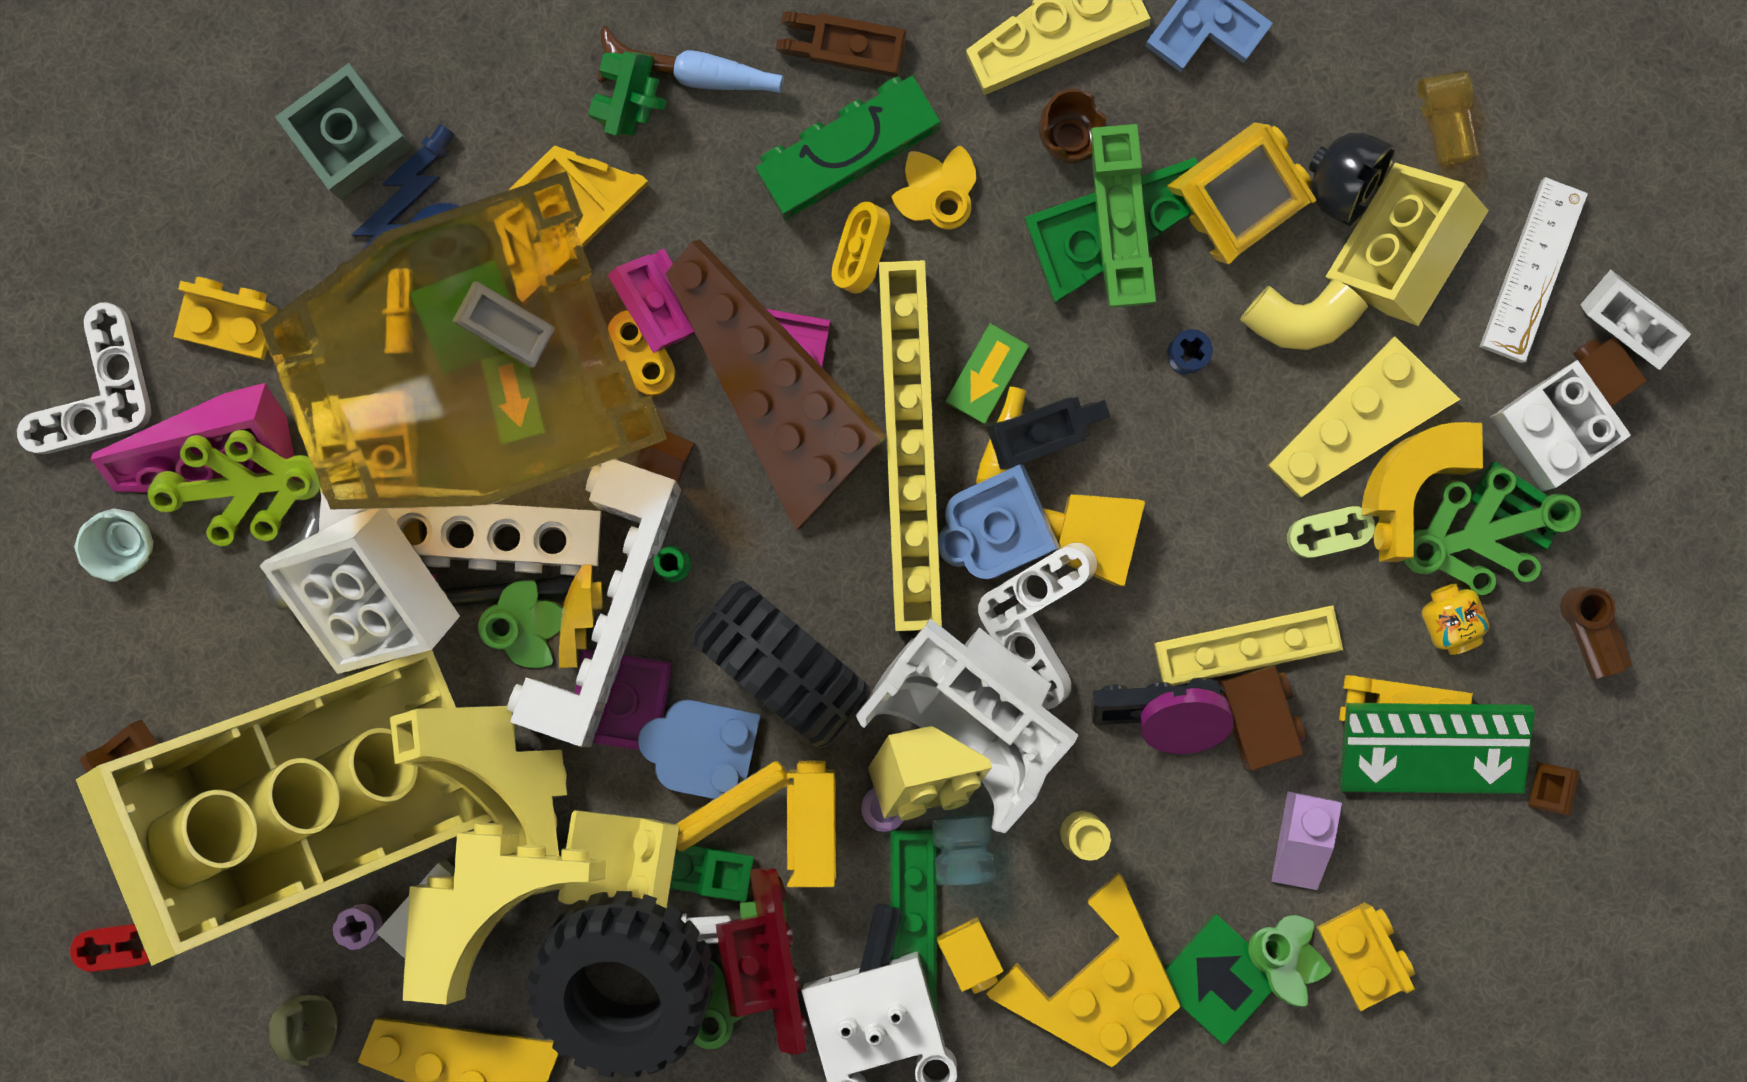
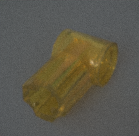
M1464 70L1420 78L1417 84L1418 98H1423L1424 106H1421L1420 109L1423 117L1429 119L1437 165L1456 164L1477 158L1479 153L1470 112L1473 108L1474 95L1468 72Z

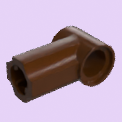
M1576 587L1567 591L1561 599V614L1565 621L1572 626L1590 677L1598 679L1626 670L1632 663L1614 618L1616 608L1612 596L1604 589L1594 587ZM1589 596L1594 602L1595 609L1592 616L1586 620L1581 614L1580 606L1583 599Z

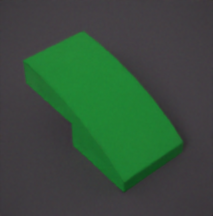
M693 845L685 851L676 849L670 889L695 892L702 896L746 902L750 870L752 869L754 856Z

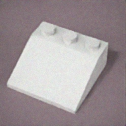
M384 505L351 515L272 556L260 565L263 572L337 674L432 650L460 617L447 598V595L442 591Z

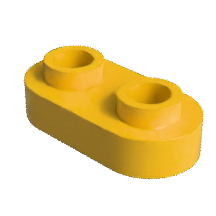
M862 202L855 206L848 215L832 266V280L836 286L857 294L867 289L874 281L890 229V217L885 209L871 202Z
M628 310L618 313L610 321L607 335L631 382L638 391L648 396H659L666 393L672 387L676 378L675 366L666 349L653 353L639 328L635 339H623L622 331L626 326L634 325L637 328L638 326ZM650 364H656L660 367V374L654 380L646 379L644 376V370Z

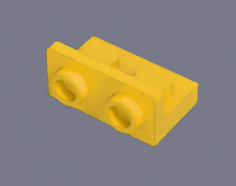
M196 277L194 284L180 281L178 290L185 294L173 337L265 360L278 311L277 307L266 302L267 294L240 287L238 295L222 291L223 283L203 277Z
M1364 902L1316 927L1358 1010L1362 1011L1400 991L1407 994L1415 990L1410 980V977L1415 975L1414 968L1403 950L1396 952L1388 937L1394 934L1393 927L1381 908L1375 911L1373 906Z

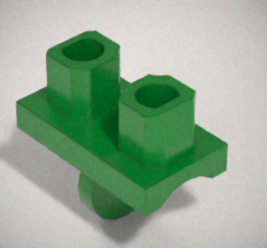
M626 51L623 54H603L599 69L600 76L615 80L616 85L613 97L595 94L591 101L588 116L605 125L604 132L619 136V134L634 136L638 122L649 123L652 108L666 110L668 101L656 96L659 79L650 77L654 56Z

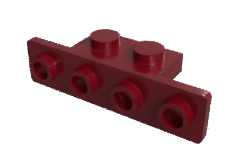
M776 868L751 869L750 876L757 915L715 924L730 1016L741 1017L772 1009L780 1052L795 1055L803 1054L807 1051L805 1040L808 1037V1026L804 1016L800 1013L797 995L800 992V978L793 967L790 952L793 944V935L789 924L785 921L782 903L785 900V887L782 879L778 876Z

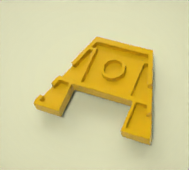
M1119 872L1088 899V904L1119 936L1052 997H1048L1018 963L1009 969L986 992L990 999L1110 1067L1117 1064L1180 1008V1002L1151 942L1140 913L1128 891L1126 882Z

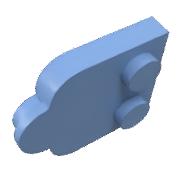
M1022 464L955 494L946 506L945 518L947 525L938 536V552L946 563L956 567L966 566L971 574L982 579L999 577L1060 549L1025 466Z
M681 700L674 703L668 709L665 718L650 720L642 727L638 736V746L642 755L650 762L655 763L656 776L666 788L715 799L747 779L760 714L695 700Z

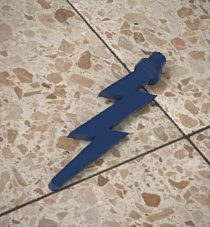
M439 124L430 138L425 136L421 142L424 146L382 184L383 186L402 188L351 234L353 237L373 238L333 284L335 290L342 291L407 229V224L392 223L441 179L439 176L420 175L439 157L444 159L449 152L445 148L455 134L442 124Z

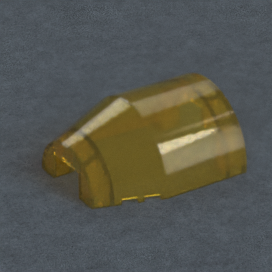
M567 171L383 232L348 262L345 261L338 266L335 272L311 290L305 291L260 325L294 421L330 510L487 506L667 440L651 395L639 398L626 361L620 362L589 281L592 270L576 231L583 214ZM473 282H480L555 327L534 368L527 367L452 323Z

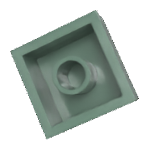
M350 63L275 116L327 189L340 200L413 148L372 90Z

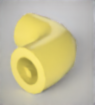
M1335 279L1328 284L1319 297L1313 302L1304 305L1293 304L1271 286H1268L1251 303L1240 320L1257 335L1279 347L1309 350L1333 343L1357 322L1368 308V305L1354 290Z

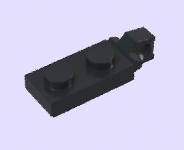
M1069 397L986 427L1000 470H1005L1086 441L1085 437L1090 436L1087 425L1111 416L1105 400L1081 406L1078 397Z

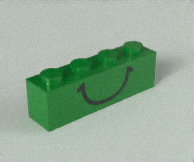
M913 75L903 81L898 76L885 82L877 89L879 95L864 104L861 99L849 103L838 112L840 118L826 126L822 122L816 123L799 135L801 139L799 142L787 149L783 145H779L760 157L762 163L755 167L757 175L784 221L940 130V120Z

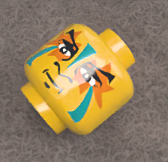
M1450 584L1430 593L1433 600L1423 607L1421 613L1436 648L1448 650L1450 655H1455L1472 650L1484 643L1482 637L1489 631L1490 625L1479 596L1475 591L1469 589L1459 590L1457 584Z

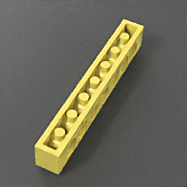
M925 260L879 262L895 632L921 631L930 619L942 627Z

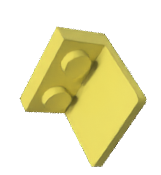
M573 811L566 849L590 850V858L606 860L605 879L592 882L562 883L563 889L559 890V902L572 905L578 900H585L587 903L590 895L607 892L609 897H614L616 891H631L632 897L642 899L643 895L646 894L657 898L656 903L667 908L679 826L647 818Z

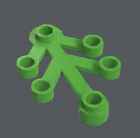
M1499 466L1488 472L1486 476L1487 489L1464 529L1446 535L1458 509L1467 506L1472 496L1470 488L1464 482L1451 480L1442 488L1441 497L1443 501L1427 529L1414 531V557L1403 561L1412 571L1419 574H1431L1440 569L1466 583L1478 595H1487L1496 586L1494 573L1484 566L1471 567L1451 555L1458 551L1471 549L1511 570L1518 580L1531 582L1541 572V565L1538 559L1529 553L1518 554L1499 544L1496 540L1546 525L1557 532L1569 531L1580 520V506L1570 496L1563 493H1555L1548 496L1539 508L1490 522L1505 495L1510 494L1516 486L1514 473L1505 467ZM1500 473L1507 474L1509 478L1507 486L1502 489H1496L1493 485L1495 476ZM1457 486L1462 487L1464 490L1462 500L1451 502L1448 496L1449 491ZM1557 503H1563L1566 508L1564 516L1559 519H1553L1550 514L1551 508ZM1422 543H1429L1432 546V553L1427 558L1417 557L1416 550ZM1523 560H1531L1533 562V569L1527 575H1520L1518 572V566ZM1479 573L1488 574L1489 581L1484 588H1476L1473 584L1474 577Z

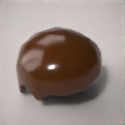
M1074 88L1058 92L1042 110L1038 124L1039 137L1042 145L1056 160H1061L1068 164H1078L1092 158L1091 129L1106 127L1107 117L1097 108L1094 101L1095 97L1090 92ZM1068 126L1074 127L1078 129L1080 132L1068 128Z

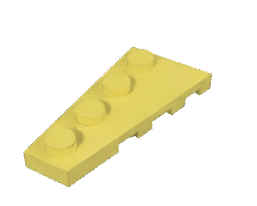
M1033 0L1032 5L1017 17L1011 16L966 49V56L983 94L987 95L1150 26V16L1142 0Z
M1394 336L1267 465V468L1298 498H1301L1460 399Z

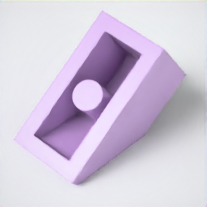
M1287 792L1272 882L1318 890L1334 849L1342 806L1341 802Z

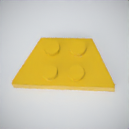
M554 145L489 208L502 243L501 247L506 263L512 275L516 295L521 302L527 303L649 185L648 181L642 175L636 173L633 175L610 167L607 163L578 156L575 152Z

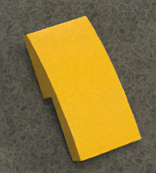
M583 564L572 581L564 602L560 629L559 668L577 667L578 649H587L586 628H593L594 610L603 608L602 582H593L592 564Z

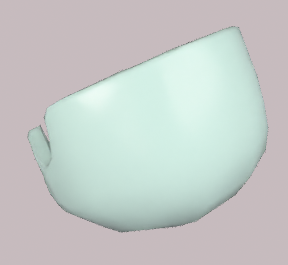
M113 508L96 514L81 526L74 548L79 564L92 577L116 582L138 571L148 562L154 542L148 525L134 512Z

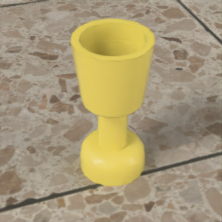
M1077 811L1067 816L1062 823L1060 830L1061 841L1066 849L1080 859L1088 861L1097 860L1108 851L1111 843L1110 832L1106 825L1093 813Z

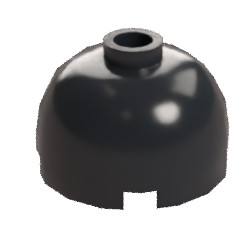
M1348 133L1337 138L1328 149L1321 146L1313 156L1309 166V171L1315 173L1312 181V192L1316 198L1315 202L1320 209L1330 217L1350 227L1356 225L1368 208L1359 204L1361 202L1365 203L1373 193L1376 185L1380 187L1387 177L1395 155V150L1391 149L1393 145L1365 133Z

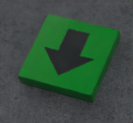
M1214 913L1165 967V971L1178 997L1180 1006L1224 1045L1272 990L1266 973L1260 971L1250 958L1249 943Z

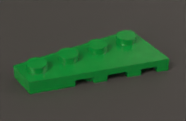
M1196 157L1141 176L1147 242H1150L1193 213L1184 197L1172 194L1167 186L1198 164ZM1204 186L1205 190L1207 191V193H1208V195H1209V192H1208L1207 187ZM1095 192L1024 218L1054 304L1103 273Z

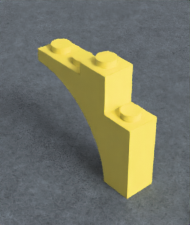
M507 706L414 709L390 717L395 764L422 767L450 779L476 799L494 823L503 824V833L519 834V845L546 847V855L559 856L556 833L557 817L553 808V799L567 795V773L563 765L562 750L516 752V728L514 723L510 722L512 712L507 711ZM563 884L552 885L533 895L563 889Z
M475 823L474 831L457 833L454 877L428 876L427 883L410 886L403 1001L447 1005L465 999L468 979L479 950L496 924L511 909L534 893L555 884L592 882L605 879L606 860L590 858V850L562 849L561 856L546 855V847L519 845V834L503 833V824Z

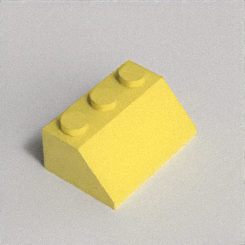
M1395 162L1325 277L1330 281L1335 279L1354 290L1365 302L1386 315L1419 326L1489 210L1465 183Z

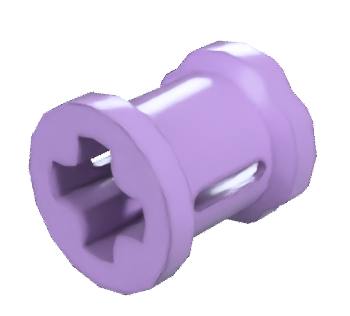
M355 905L338 915L337 921L333 924V936L338 944L350 950L360 949L378 938L379 935L376 932L383 926L382 917L379 911L371 905ZM355 919L357 922L365 921L367 924V929L363 930L361 934L360 932H351L349 924L353 923Z

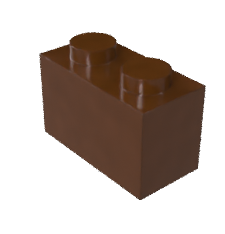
M1266 666L1217 682L1221 684V696L1227 699L1230 704V710L1233 713L1232 731L1244 769L1252 771L1304 754L1300 743L1306 742V735L1300 718L1298 716H1291L1287 699L1292 698V691L1284 672L1278 673L1276 666Z

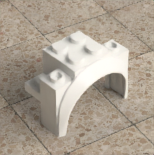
M932 619L926 623L914 639L912 638L889 665L856 715L860 725L864 728L874 716L879 714L894 715L906 719L921 728L933 726L989 758L992 769L983 779L982 783L988 790L994 804L991 828L1002 833H1006L1037 798L1046 775L1071 748L1078 737L1077 733L1042 707L1051 683L981 628H978L967 643L963 645Z

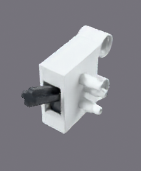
M881 903L875 906L860 968L804 983L801 990L827 1082H867L859 1071L918 1055L915 1069L917 1082L956 1081V1058L953 1052L945 1047L919 952L903 955L891 961L902 915L901 909L893 905ZM935 1059L941 1060L948 1065L949 1073L940 1080L931 1079L923 1070L927 1062Z

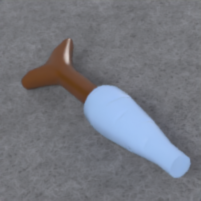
M606 26L601 29L604 53L623 54L626 51L654 56L651 71L673 74L682 85L716 90H764L777 93L782 91L783 75L763 72L747 65L739 64L736 61L700 51L686 50L677 57L633 50L616 39ZM598 70V82L603 83L608 78L600 76V71Z

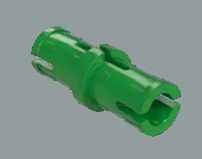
M668 546L661 549L655 556V571L659 577L661 575L665 577L663 580L676 583L688 576L691 570V559L686 551L685 553L681 552L682 548ZM677 557L678 569L669 571L667 560Z

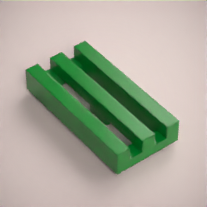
M1496 461L1490 464L1471 493L1470 502L1477 506L1487 489L1486 476L1488 472L1495 467H1503ZM1500 473L1496 475V477L1508 484L1509 478L1507 474ZM1515 475V489L1539 505H1542V502L1548 495ZM1493 482L1496 489H1502L1501 486ZM1511 493L1505 495L1502 500L1521 513L1534 509ZM1560 503L1555 504L1550 511L1555 515L1553 519L1563 517L1566 508ZM1498 507L1493 518L1499 520L1512 515ZM1546 525L1543 526L1545 531L1542 535L1535 530L1519 533V535L1542 550H1546L1552 543L1551 539L1558 532Z

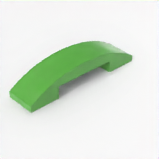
M1129 124L1092 128L1091 142L1096 212L1109 308L1156 304L1152 257H1149L1140 176L1142 163L1138 125Z

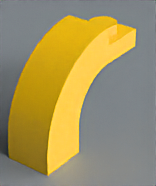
M1455 422L1432 427L1404 439L1390 449L1378 462L1364 491L1361 516H1379V522L1374 529V545L1379 550V562H1400L1414 557V501L1420 486L1432 474L1466 475L1483 469L1482 423Z

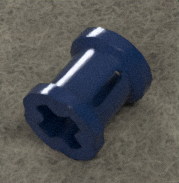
M1189 329L1181 332L1171 342L1167 350L1169 365L1174 371L1183 375L1197 373L1209 363L1212 357L1213 346L1211 340L1205 333L1199 330ZM1193 343L1198 347L1195 355L1200 360L1192 358L1186 362L1181 358L1184 349L1180 344L1187 347Z

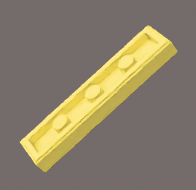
M1334 606L1154 643L1162 682L1171 683L1173 686L1189 683L1193 678H1202L1204 680L1206 678L1343 650Z

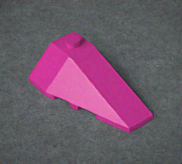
M266 383L221 394L94 452L91 461L114 492H148V488L156 475L164 471L178 473L187 482L225 478L206 465L191 467L183 462L180 450L190 436L199 435L206 438L213 448L226 456L225 444L231 433L236 430L250 432L258 443L284 459L293 457L294 452L287 416ZM234 442L238 449L248 450L245 444ZM189 447L193 454L203 455L200 449ZM251 459L238 462L256 474L269 472ZM291 477L298 482L299 477Z

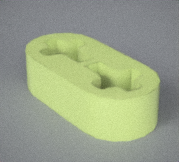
M1358 506L1325 512L1294 522L1289 528L1287 543L1290 550L1302 558H1314L1368 543L1374 534L1375 521L1372 516H1361L1362 508ZM1349 514L1353 515L1355 521L1362 520L1364 523V529L1358 531L1357 540H1353L1351 533L1337 536L1335 534L1334 527L1348 523L1347 515ZM1304 525H1309V529L1313 532L1326 529L1328 538L1315 541L1314 550L1309 551L1307 544L1299 545L1297 541V536L1304 533Z

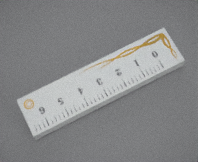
M1546 177L1541 180L1480 348L1520 363L1526 361L1588 193Z

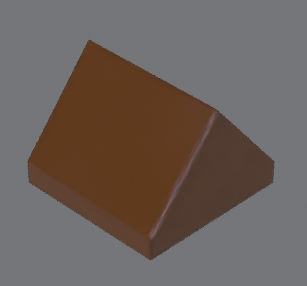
M652 426L641 444L636 467L673 479L678 484L695 443Z
M1537 762L1528 807L1571 816L1580 771Z

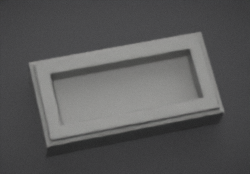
M480 282L472 283L452 320V323L529 368L536 366L555 330V327Z

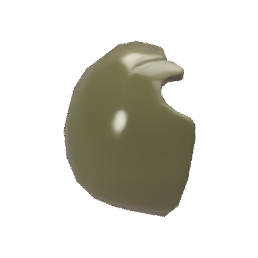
M301 994L291 996L277 1006L276 1011L271 1016L268 1040L275 1057L290 1065L308 1066L309 1060L328 1056L336 1039L338 1016L333 1003L324 996ZM304 1021L310 1026L311 1030L304 1031L302 1029Z

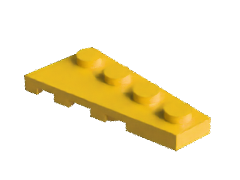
M377 1017L374 1020L358 1063L405 1082H548L559 1053L552 1048L553 1040L546 1041L517 1035H501L479 1032V1030L456 1029L436 1026L434 1024Z

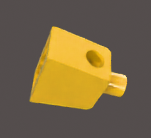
M1070 495L1067 499L1064 513L1043 508L1060 549L1071 543H1082L1088 546L1094 552L1097 560V569L1093 577L1114 586H1125L1145 501L1139 499ZM1079 558L1070 559L1066 565L1079 569L1082 566V562Z

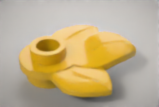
M957 146L948 154L942 164L938 159L927 154L910 151L905 167L906 180L909 187L902 188L892 195V200L898 211L913 221L930 220L935 226L944 230H953L964 225L971 213V200L968 194L976 181V169L968 152L962 146ZM946 200L954 201L958 207L956 213L953 215L942 213L940 209L942 202Z

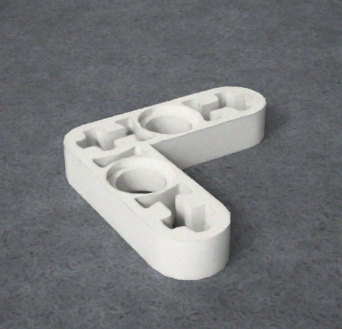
M107 302L98 303L86 312L84 318V329L100 396L41 410L25 416L18 425L17 438L20 445L27 451L37 454H50L136 432L144 428L149 422L151 405L131 323L127 313L120 307ZM104 313L117 319V324L112 325L110 330L114 341L124 342L123 347L110 346L101 350V345H110L108 334L97 329V324L103 322ZM124 355L129 362L128 374L120 380H113L107 372L108 362L112 357ZM134 384V390H125L128 402L138 405L139 411L132 414L133 421L129 423L128 419L118 416V411L125 408L123 395L117 392L112 394L111 389L126 388ZM83 410H90L96 417L95 428L89 434L80 435L74 428L75 416ZM60 415H61V423H60V421H59L58 418H57V417L60 416ZM38 422L41 426L48 428L61 425L67 440L63 441L64 434L55 432L44 436V444L42 445L40 441L31 439L30 433L37 431Z
M1071 543L986 593L978 605L980 619L993 639L1030 668L1043 660L1045 666L1035 672L1048 682L1053 680L1057 686L1052 692L1047 693L1042 703V707L1045 709L1055 708L1069 696L1071 680L1032 614L1081 586L1094 576L1097 569L1095 554L1088 546L1082 543ZM1079 558L1081 560L1082 566L1079 567L1078 572L1072 571L1060 579L1054 572L1066 565L1070 559ZM1037 575L1044 579L1048 587L1045 598H1035L1028 592L1027 580L1029 576ZM1016 595L1020 603L1007 610L1005 614L997 616L993 608L998 603H1002ZM1018 636H1025L1034 643L1035 655L1032 659H1024L1016 652L1015 640Z

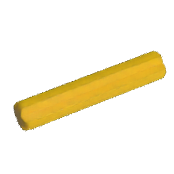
M774 761L676 823L675 825L679 826L676 849L685 851L790 783V778H787V770L781 763Z

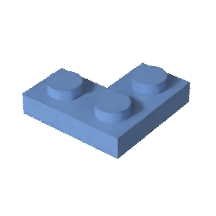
M1177 0L1148 39L1145 47L1179 72H1182L1208 37L1244 63L1273 23L1242 0Z

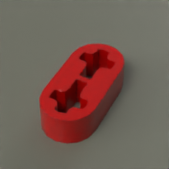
M134 923L94 928L82 932L74 938L70 946L72 962L83 971L94 972L133 967L150 961L145 949L142 950V956H139L137 949L122 950L121 942H127L136 938V932L138 931ZM91 938H94L95 945L110 944L111 952L98 955L96 962L93 961L92 955H84L83 947L91 943Z

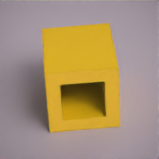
M978 917L937 936L940 948L962 992L971 988L974 994L979 993L998 982L996 975L1004 971Z

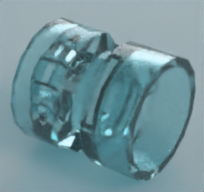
M964 815L932 819L933 845L941 849V854L935 858L937 885H970L996 880L994 854L986 851V846L993 841L991 815Z

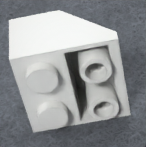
M1578 360L1531 388L1490 417L1541 491L1557 488L1631 436Z

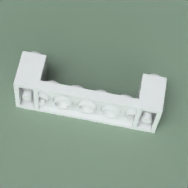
M604 456L601 466L594 464L589 474L585 489L591 492L589 501L599 510L640 523L639 528L631 526L623 547V553H626L628 556L623 572L616 570L610 582L607 596L611 597L613 601L608 616L600 614L596 622L591 640L598 644L592 660L585 658L580 667L576 680V685L582 686L580 695L535 679L525 678L523 686L515 685L507 706V711L513 712L510 720L511 723L580 747L592 746L605 704L611 692L612 684H614L620 667L621 658L626 650L654 570V558L661 550L681 493V488L673 479Z

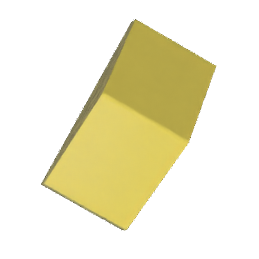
M432 650L387 662L101 764L76 779L151 966L457 836V833L468 832L474 829L475 823H489L493 821L476 799L450 779L422 767L395 764L390 717L414 709L456 708Z

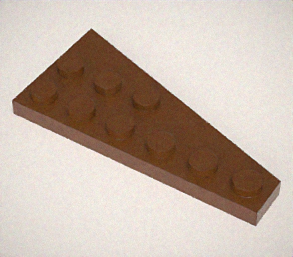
M700 239L692 241L665 275L797 531L819 511L887 435Z

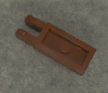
M791 11L783 12L781 19L783 25L791 29L815 32L812 43L789 38L778 39L775 49L777 52L796 57L810 58L812 62L891 77L899 76L907 30L818 13V16Z

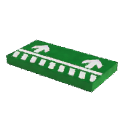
M1346 703L1339 776L1341 792L1525 793L1535 711L1532 705Z

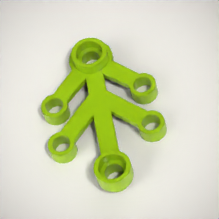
M236 430L231 433L225 444L227 456L213 448L206 438L194 435L185 441L180 450L183 462L191 467L206 465L225 478L187 482L178 473L164 471L156 475L148 488L147 494L151 505L160 512L176 511L184 502L234 496L222 515L212 519L206 532L208 539L213 544L227 546L233 541L238 531V523L259 493L278 491L268 509L259 511L250 525L251 533L255 538L261 541H270L276 537L281 527V519L295 500L310 499L318 493L320 489L318 465L311 458L302 455L284 459L258 443L255 437L245 430ZM234 442L245 444L248 450L238 449ZM189 447L200 449L203 455L193 454ZM251 459L269 472L256 474L238 462ZM291 477H299L304 483H299ZM161 492L168 494L172 499L163 496ZM259 522H267L273 529L263 528ZM216 527L225 528L229 534H221L217 531Z

